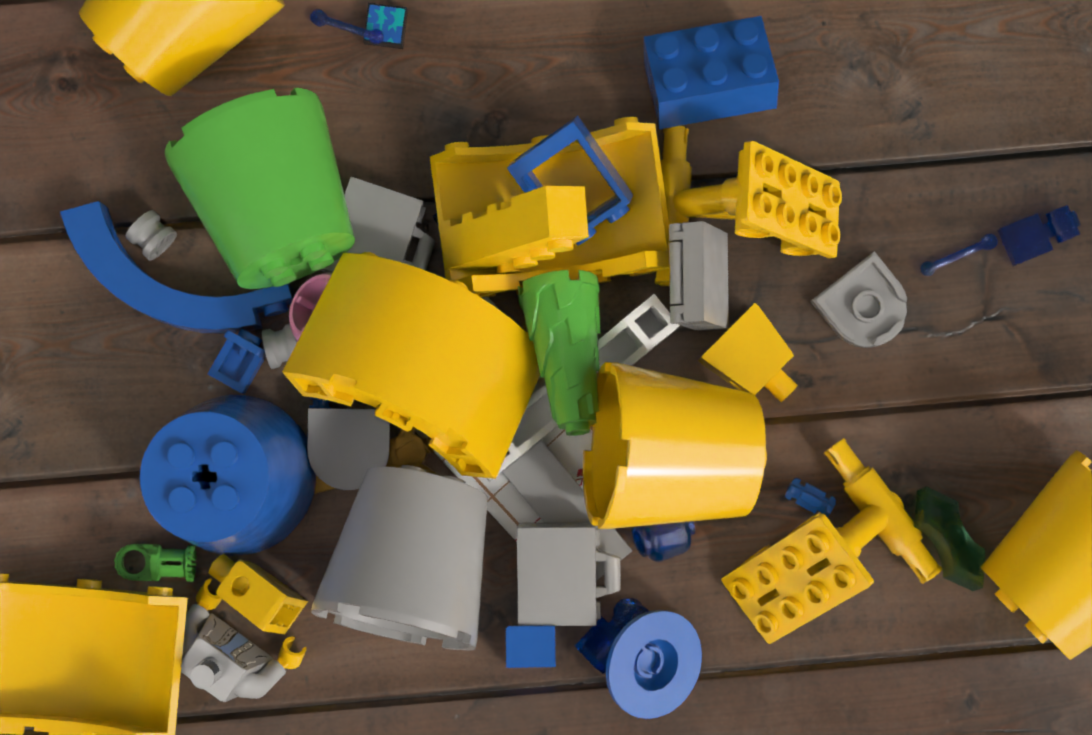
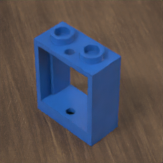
M577 115L514 159L507 169L524 193L543 187L532 170L575 140H578L615 193L613 197L587 214L589 237L577 242L576 245L578 246L591 238L597 232L594 227L605 219L609 223H613L630 210L627 204L631 202L633 193Z

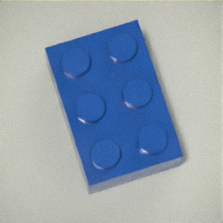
M762 16L643 37L644 66L659 129L777 108L779 79Z

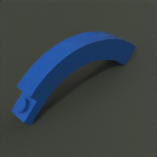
M100 201L60 211L66 232L76 252L97 280L117 298L159 322L200 333L225 334L227 330L239 333L241 328L245 331L262 329L259 313L264 312L266 317L285 313L288 311L287 305L292 303L295 296L293 287L289 283L279 287L273 286L249 293L223 297L198 296L169 288L152 279L130 257L115 231L109 208Z

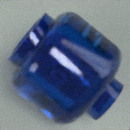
M693 521L632 528L633 541L639 554L642 557L648 556L652 561L658 563L686 553L691 547V536L695 534Z

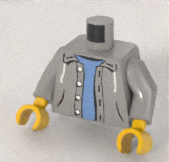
M209 578L197 592L196 601L198 604H193L186 613L181 673L190 678L195 687L205 689L223 702L236 697L251 699L263 697L286 674L285 668L295 669L299 667L307 647H304L299 653L291 652L289 649L295 637H288L281 646L277 660H274L273 657L212 613L209 615L208 610L215 609L222 600L218 595H213L209 592L208 585L212 581V578Z

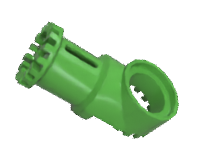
M130 544L122 547L117 552L114 566L118 575L131 581H159L161 577H185L187 582H193L196 568H192V566H196V563H193V561L197 560L196 546L188 545L186 549H163L160 544ZM132 550L141 552L145 557V567L138 574L130 573L124 567V557ZM166 561H180L182 564L168 565Z

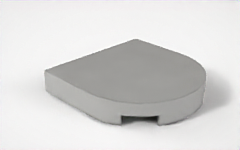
M875 251L810 301L843 341L861 348L877 347L893 339L903 328L907 315L906 293L900 282Z
M308 408V458L313 471L324 483L341 490H356L360 488L367 469L386 467L390 448V422L375 416L376 409Z

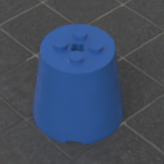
M226 395L209 399L169 422L157 432L149 443L140 468L142 496L153 518L173 535L206 551L227 556L258 553L284 540L307 514L316 486V474L308 458V438L300 425L277 405L264 399L246 395ZM209 468L210 472H216L217 481L210 482V484L208 481H204V471H208Z

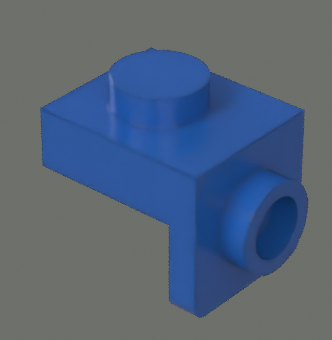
M241 328L238 335L227 330L224 335L227 340L207 374L245 395L266 358L265 350L259 347L262 340Z

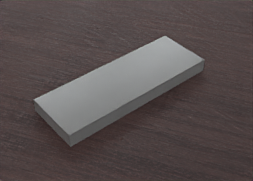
M542 440L503 471L504 475L544 523H590L585 506L584 490ZM600 529V546H596V550L617 555L620 557V561L633 551L616 529ZM596 561L597 581L604 575V561Z

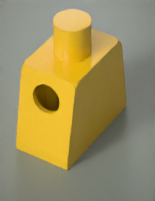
M756 303L698 360L704 367L737 390L756 395L765 387L780 402L784 401L798 386L781 369L794 356L792 351Z
M222 554L212 563L208 572L221 583L216 594L262 631L285 635L308 603L298 593L252 562L240 559L235 563L225 554Z

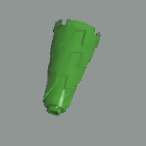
M561 270L533 276L522 282L523 288L518 286L519 304L524 313L529 340L533 341L540 377H543L545 380L552 418L557 423L559 429H565L568 436H579L589 433L591 431L590 426L596 423V412H599L597 371H599L600 366L597 333L601 334L598 297L600 287L598 277L591 272L578 270L580 280H571L569 270Z

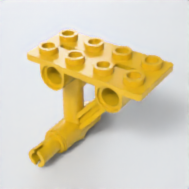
M684 126L663 129L664 143L661 168L669 224L689 222V217L734 219L736 235L748 238L772 236L780 238L781 252L783 254L793 256L819 254L826 258L837 257V246L840 241V229L838 226L839 205L842 201L838 180L755 141L744 142V149L739 151L737 177L729 178L723 184L691 189L692 167L686 161L689 129ZM670 268L656 271L655 284L670 286Z
M845 438L835 443L823 454L828 457L845 480L843 483L844 490L860 512L843 527L838 528L832 525L825 514L818 512L795 528L786 537L772 546L770 544L765 546L721 579L731 596L736 600L768 644L775 642L857 595L874 583L873 578L859 561L858 557L860 556L861 549L877 534L892 554L903 557L921 584H924L926 581L928 582L943 570L941 565L936 562L921 542L923 538L922 532L904 509L901 498L896 493L890 491L873 467L871 468L869 465L865 467L847 444Z

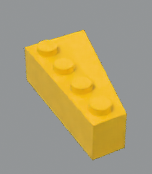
M543 186L511 197V201L488 205L485 212L478 214L476 211L462 214V220L448 219L442 221L445 270L497 269V274L521 273V268L538 266V260L555 258L556 252L573 250V244L589 237L585 187Z

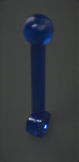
M320 9L314 10L310 15L311 22L316 26L330 25L369 38L373 44H380L384 40V34L380 29L370 31L327 17V14Z
M986 234L976 244L937 261L923 262L920 267L921 273L925 276H932L936 269L979 250H992L997 246L998 240L995 235Z

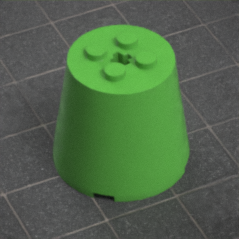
M294 88L290 92L291 95L277 96L274 89L245 95L223 103L183 126L181 129L184 136L178 142L177 140L169 141L165 148V158L168 166L237 284L242 288L261 289L286 285L330 266L341 258L343 253H347L355 242L324 109L318 95L307 89Z

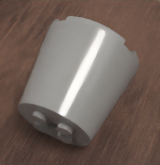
M402 465L401 468L372 467L367 469L313 601L311 613L319 618L326 619L329 612L335 615L333 622L335 624L390 639L425 645L427 638L443 640L442 647L445 649L475 650L478 638L487 495L465 484L466 482L460 478L426 473V470L415 466Z

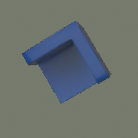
M555 625L508 626L506 628V668L556 667Z

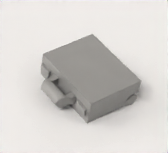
M350 177L344 196L355 242L347 253L361 254L363 252H371L379 257L399 261L426 271L436 241L417 228V224L422 223L426 208L423 207V201ZM414 237L420 240L413 260L409 262L405 259ZM340 258L330 266L321 269V271L325 273L333 272Z
M704 221L669 224L670 305H674L670 306V323L697 331L729 329L728 233Z
M519 523L517 526L518 626H596L597 619H601V601H597V598L615 593L621 589L620 557L596 550V546H600V529L591 525V523ZM596 561H604V586H597Z

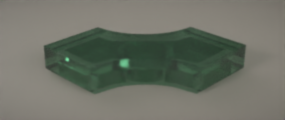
M927 486L917 490L914 527L922 531L935 546L941 560L943 578L971 591L983 588L984 571L980 567L985 562V549L975 543L965 530L960 518L958 502Z

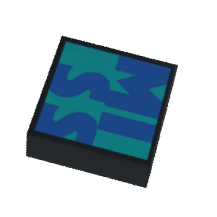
M368 3L363 37L364 45L403 49L408 8Z

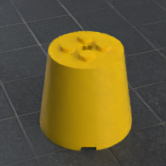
M86 0L79 10V15L93 32L94 36L92 39L108 54L111 55L113 53L125 64L123 66L124 69L139 83L145 81L161 93L172 96L277 14L285 6L283 0Z
M605 362L602 364L597 373L599 412H596V423L592 425L591 451L583 450V490L586 511L591 525L598 526V529H615L747 516L757 501L767 461L765 423L762 408L757 397L752 393L619 362Z
M1075 450L1067 458L980 567L1000 588L994 593L998 599L1013 613L1020 608L1030 619L1025 624L1026 628L1042 644L1050 639L1069 660L1092 646V472L1088 467L1092 462L1078 450Z

